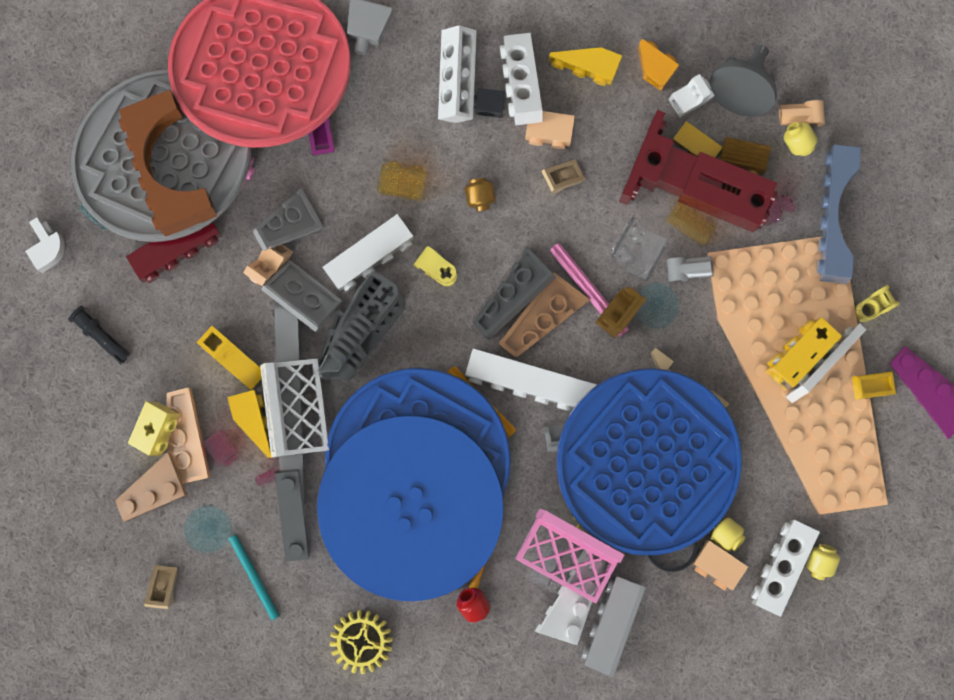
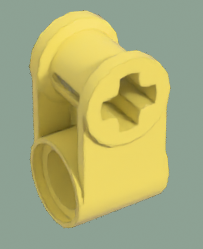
M429 246L424 249L413 264L416 268H421L426 272L427 276H430L443 286H451L457 279L455 267ZM450 270L451 277L443 279L441 272H448Z
M889 285L877 290L870 297L855 306L858 321L868 322L900 304L889 291ZM863 306H867L870 309V316L863 314Z

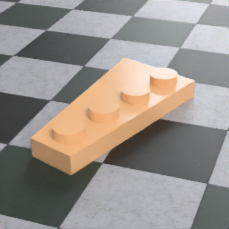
M184 388L167 393L166 406L179 413L177 426L172 431L168 440L167 452H171L183 484L211 478L192 389Z

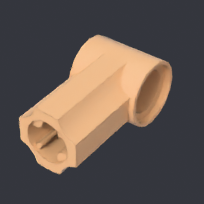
M811 100L803 104L780 105V126L790 125L794 122H806L808 124H817V126L825 125L824 101Z

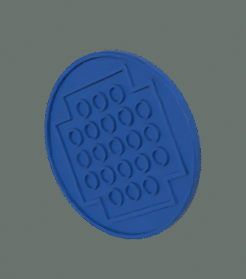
M406 368L380 375L363 385L350 396L336 415L327 438L329 450L325 451V469L334 454L352 435L374 422L405 415L424 416L444 421L463 431L482 448L497 473L502 496H504L510 473V448L504 425L486 397L474 386L455 375L429 368Z
M642 368L619 373L607 378L588 391L573 408L564 424L556 456V470L561 494L577 522L597 540L616 550L636 555L671 553L688 547L707 535L721 521L732 504L738 489L742 468V453L738 432L730 414L721 401L696 380L677 372L656 368Z
M414 415L395 416L374 422L359 430L334 454L327 465L319 487L317 499L318 524L323 542L331 558L339 569L354 583L373 594L399 601L429 600L460 588L470 581L488 561L498 542L502 527V490L490 459L482 448L463 431L444 421L430 417Z

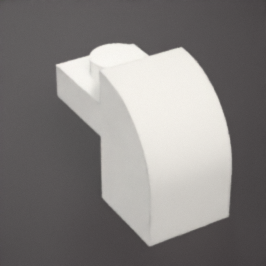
M699 74L692 78L687 86L672 93L668 100L679 118H682L704 105L715 95L711 90L709 82Z
M35 218L29 223L41 242L25 252L37 271L44 273L62 259L65 251V242L60 233L55 232L51 235L54 231L47 221L43 222L39 218Z

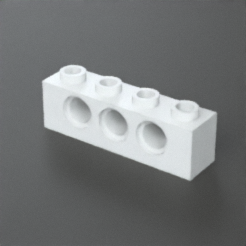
M459 25L442 30L439 120L459 123L473 119L476 30Z
M531 33L504 36V45H500L501 59H506V64H503L504 78L509 80V83L505 84L506 96L511 97L512 103H508L509 116L514 117L515 125L542 122V104Z
M796 520L784 523L780 531L783 537L779 544L775 543L770 553L773 556L770 565L766 564L761 572L763 580L760 586H755L751 594V598L754 599L752 604L781 617L820 533L819 531ZM792 539H795L798 543V548L795 552H791L788 549V543ZM782 560H785L789 566L785 573H781L778 569V565ZM773 581H776L779 585V590L775 594H771L768 590L769 584Z

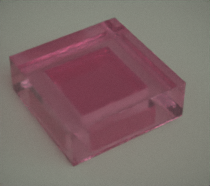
M273 468L255 477L257 485L262 486L275 480V471L279 470Z

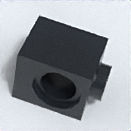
M478 88L477 95H474L473 108H475V115L502 118L505 91Z

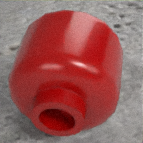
M478 588L463 590L459 594L456 603L459 612L465 620L472 623L485 619L491 609L489 600L482 590Z

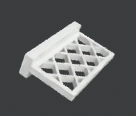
M318 358L278 363L271 362L260 365L271 458L329 450L327 446L328 439L321 382L317 371L319 368ZM312 364L313 375L307 380L299 373V370L303 365ZM286 367L293 372L286 383L279 378L278 368ZM295 376H298L306 383L299 393L288 385ZM308 385L316 391V398L312 403L301 395ZM285 388L296 396L289 406L281 400V393ZM298 398L309 406L302 416L291 408ZM311 408L319 415V420L314 426L304 419ZM288 411L299 419L292 429L284 423V416ZM301 421L311 428V431L304 439L294 431ZM314 431L321 436V447H313L307 442ZM291 434L301 441L296 450L287 449V439ZM304 444H305L307 447H309V448L301 449Z

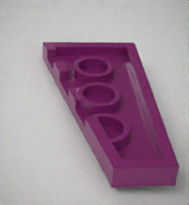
M903 346L889 365L914 394L917 401L928 412L946 438L950 439L954 434V384L906 346Z

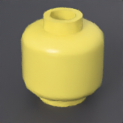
M806 122L790 124L783 137L791 153L801 156L812 153L818 140L811 126Z
M724 518L711 530L713 532L711 541L726 552L731 550L735 552L746 538L744 536V528L731 518Z
M819 544V546L812 548L806 564L807 569L812 572V577L825 580V577H833L835 575L840 556L836 553L837 550L834 547Z

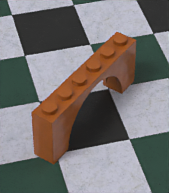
M169 89L119 109L121 119H118L122 131L127 133L128 138L125 139L129 151H133L134 157L131 160L136 171L140 172L141 177L138 178L142 190H146L148 197L145 198L148 209L150 211L153 210L155 217L151 219L156 231L160 230L167 237L217 217L211 196L205 188L193 191H176L160 185L152 175L151 154L156 141L170 125L183 119L180 107L172 91Z

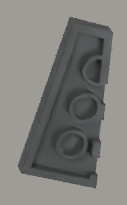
M528 247L523 251L524 256L519 263L516 262L511 268L512 273L505 282L502 281L497 288L498 292L495 297L489 299L473 322L488 340L498 333L556 278Z

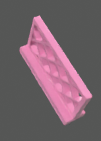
M539 509L535 516L537 519L515 559L593 603H597L617 563H621L624 554L548 511ZM540 525L548 529L550 538L538 542L536 532ZM567 539L570 549L558 553L555 540ZM551 542L554 554L542 557L539 545ZM572 543L578 545V547L573 548ZM536 547L539 559L529 562L523 558L527 549ZM587 550L589 560L578 563L575 551ZM571 553L574 565L562 569L559 556ZM556 558L559 570L547 572L544 561ZM605 560L610 563L604 573L597 574L594 562ZM591 564L594 576L582 579L579 567ZM575 569L578 581L569 584L566 582L564 572ZM595 580L597 588L593 596L586 593L583 583ZM580 585L581 590L576 588L575 586Z

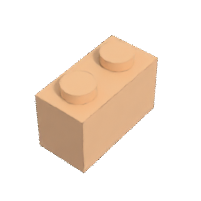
M542 111V122L527 124L525 140H528L529 144L535 146H542L543 143L552 144L551 147L555 149H565V146L570 147L575 116Z
M706 540L692 562L696 566L694 571L705 578L707 575L715 579L713 584L724 591L727 588L734 590L748 566L709 540Z

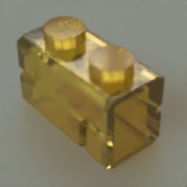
M388 161V165L382 164L377 192L378 194L423 202L428 176L427 172L423 171L424 168L411 165L409 169L401 167V164L398 162Z

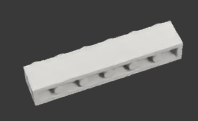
M476 349L472 350L465 376L469 378L468 382L482 385V382L491 384V389L504 392V388L513 390L512 395L526 398V395L535 397V402L548 405L549 401L557 403V408L566 411L574 408L580 399L596 386V384Z

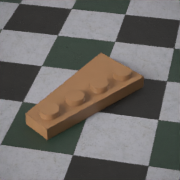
M555 272L553 274L556 278L529 303L498 344L516 359L590 301L589 298Z

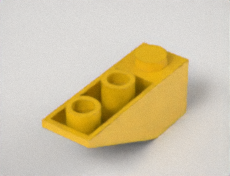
M599 47L550 52L548 61L552 62L551 65L557 69L563 70L565 67L572 70V74L577 77L585 78V76L594 79V83L606 86V84H612L622 55Z
M211 326L196 342L250 390H253L262 380L261 368L214 326Z
M252 390L227 397L233 420L268 458H271L267 417H263L261 409L265 407L262 394L258 395L257 391Z

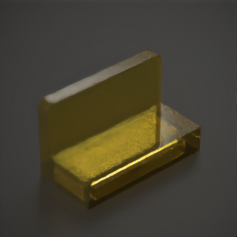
M680 202L677 203L665 221L701 246L706 244L716 226Z

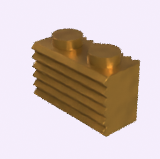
M726 136L723 141L720 160L763 176L766 172L771 146Z

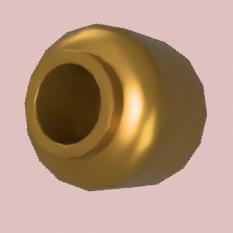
M486 177L469 180V184L464 188L468 207L476 208V212L490 210L489 205L494 204L496 201L493 183L487 181Z

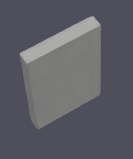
M291 260L279 269L261 289L315 332L343 303L340 298Z

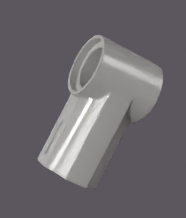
M711 256L690 259L686 257L667 259L669 283L677 280L687 282L689 279L713 277Z

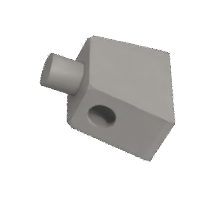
M350 0L347 35L348 39L356 41L354 53L366 55L369 44L380 45L393 17V9L391 7L363 0Z

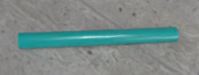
M237 534L228 538L271 620L279 617L277 609Z

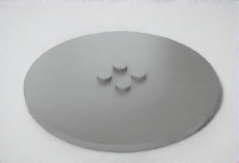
M168 70L151 71L134 76L105 93L83 119L72 148L71 172L73 183L84 207L108 230L120 236L138 241L159 242L174 240L190 235L209 225L230 206L238 195L246 179L251 160V147L228 144L209 136L195 126L181 110L183 119L170 125L160 135L153 147L151 154L152 175L160 185L176 191H193L205 188L211 196L217 217L167 237L160 230L156 231L151 219L155 217L153 210L150 211L145 202V198L148 197L146 190H142L138 178L141 177L140 172L136 171L131 160L134 157L133 151H129L125 139L128 138L127 133L122 131L118 119H121L119 109L169 89L172 91Z

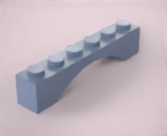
M834 144L830 151L825 154L824 165L828 167L827 173L823 177V187H826V194L822 196L821 208H824V216L820 219V230H823V236L819 239L818 243L821 260H818L816 272L820 273L819 281L847 284L852 279L854 256L841 234L838 209L846 184L860 169L861 148Z

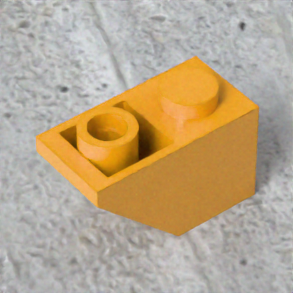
M642 39L638 45L643 79L662 91L678 69L679 64L676 63L677 60L672 55L659 51L655 43Z

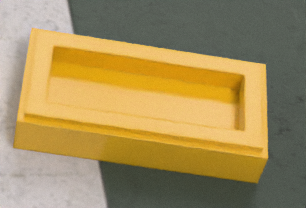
M687 121L673 138L675 143L694 156H697L699 152H703L716 157L723 148Z
M892 371L852 377L855 400L896 394Z

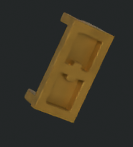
M629 286L626 289L622 288L595 323L615 338L624 330L647 298L641 296Z

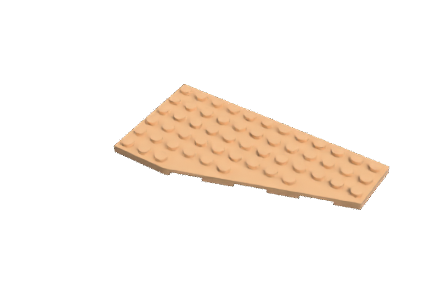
M822 236L707 253V257H712L713 263L711 283L717 321L722 327L818 515L888 505L870 398L855 400L852 377L866 375L860 337L810 392L793 403L786 396L795 387L784 390L765 372L769 368L767 365L768 361L775 354L783 353L785 351L783 348L785 343L790 338H794L796 335L799 336L801 333L798 330L812 318L816 320L822 317L840 335L849 326L854 328L858 325L851 281L847 284L819 281L820 273L816 272L818 260H821L818 243Z

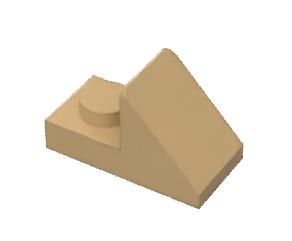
M576 159L542 170L553 195H556L564 188L579 184L585 180Z
M154 565L144 603L145 607L169 609L174 604L173 591L178 574L177 567Z

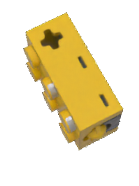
M822 317L816 320L812 318L803 324L798 330L801 334L790 338L783 346L785 351L775 354L768 361L767 365L769 368L765 372L784 390L795 387L842 337Z

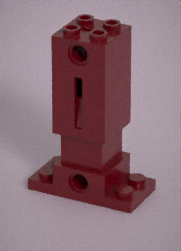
M657 110L619 202L627 205L629 200L634 201L640 187L650 191L657 187L679 196L677 201L750 232H754L757 228L761 229L770 214L766 210L770 207L771 203H774L778 191L775 190L777 183L703 152H699L697 156L672 147L674 141L661 136L667 121L663 120L666 113ZM648 160H653L657 165L651 164ZM751 201L755 202L757 204V207H755L751 203Z

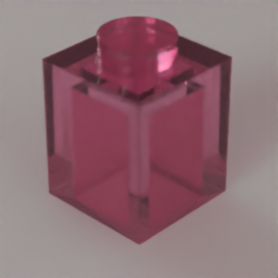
M222 429L202 443L218 466L225 464L228 467L238 459L236 455L240 451Z

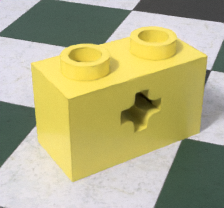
M146 401L128 444L149 456L162 455L167 449L172 431L177 426L179 413L160 402Z

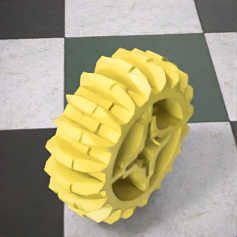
M358 610L357 618L354 617L352 612H349V621L342 616L340 620L343 626L337 623L334 625V628L339 633L332 632L330 635L333 638H337V641L330 642V646H337L338 648L331 652L332 655H341L336 662L339 664L344 659L346 663L343 669L345 670L350 664L353 665L352 673H356L357 667H361V674H365V666H368L369 670L373 672L375 670L373 663H376L378 667L383 665L379 659L380 657L388 660L389 656L383 653L384 650L392 651V647L386 645V643L392 642L393 638L385 637V634L390 633L391 629H382L387 622L383 620L378 624L376 622L379 619L378 614L373 619H370L371 611L369 610L366 612L365 617H362V610ZM362 623L360 632L357 635L344 634L350 625ZM369 625L377 630L381 643L370 639L368 636ZM364 630L365 640L369 644L363 645L358 653L359 647L355 643V639H359ZM342 641L354 647V659L347 655ZM364 650H379L373 658L360 661Z

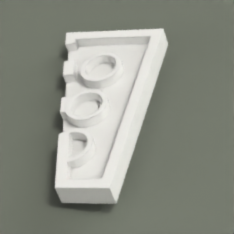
M860 323L854 328L850 326L846 328L841 334L842 339L833 345L827 352L828 354L816 363L813 369L799 381L786 398L793 403L810 392L866 329Z
M583 550L577 560L578 563L589 560L587 550ZM605 560L594 562L597 574L603 572ZM591 564L579 567L582 579L594 576ZM572 569L569 573L570 578L567 581L569 584L578 581L576 570ZM595 580L583 583L586 593L593 596L597 588ZM580 585L575 586L576 588L581 590ZM561 586L557 593L559 594L553 606H549L545 613L547 615L541 625L537 626L535 632L578 645L592 601L565 586Z

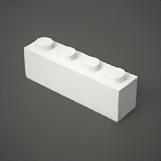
M396 214L323 266V269L340 292L343 289L347 292L357 285L355 282L362 276L365 279L371 271H375L374 267L380 263L382 265L389 263L394 258L393 254L398 250L404 252L413 245L411 241L414 240V237L398 214Z

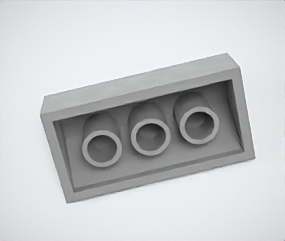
M615 576L614 580L609 579L605 592L608 593L606 602L601 601L597 614L600 615L598 624L593 623L589 636L592 637L590 646L585 645L581 655L585 666L614 677L646 587Z

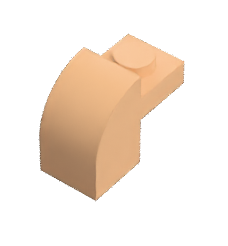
M283 244L266 251L262 250L258 259L246 267L244 274L254 283L263 286L288 262L293 251Z

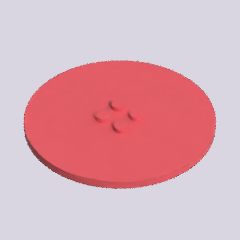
M203 0L190 11L178 27L168 56V75L172 92L187 118L200 130L213 138L228 144L252 148L271 147L289 143L319 127L330 117L341 102L348 86L351 71V55L346 33L335 14L320 0Z

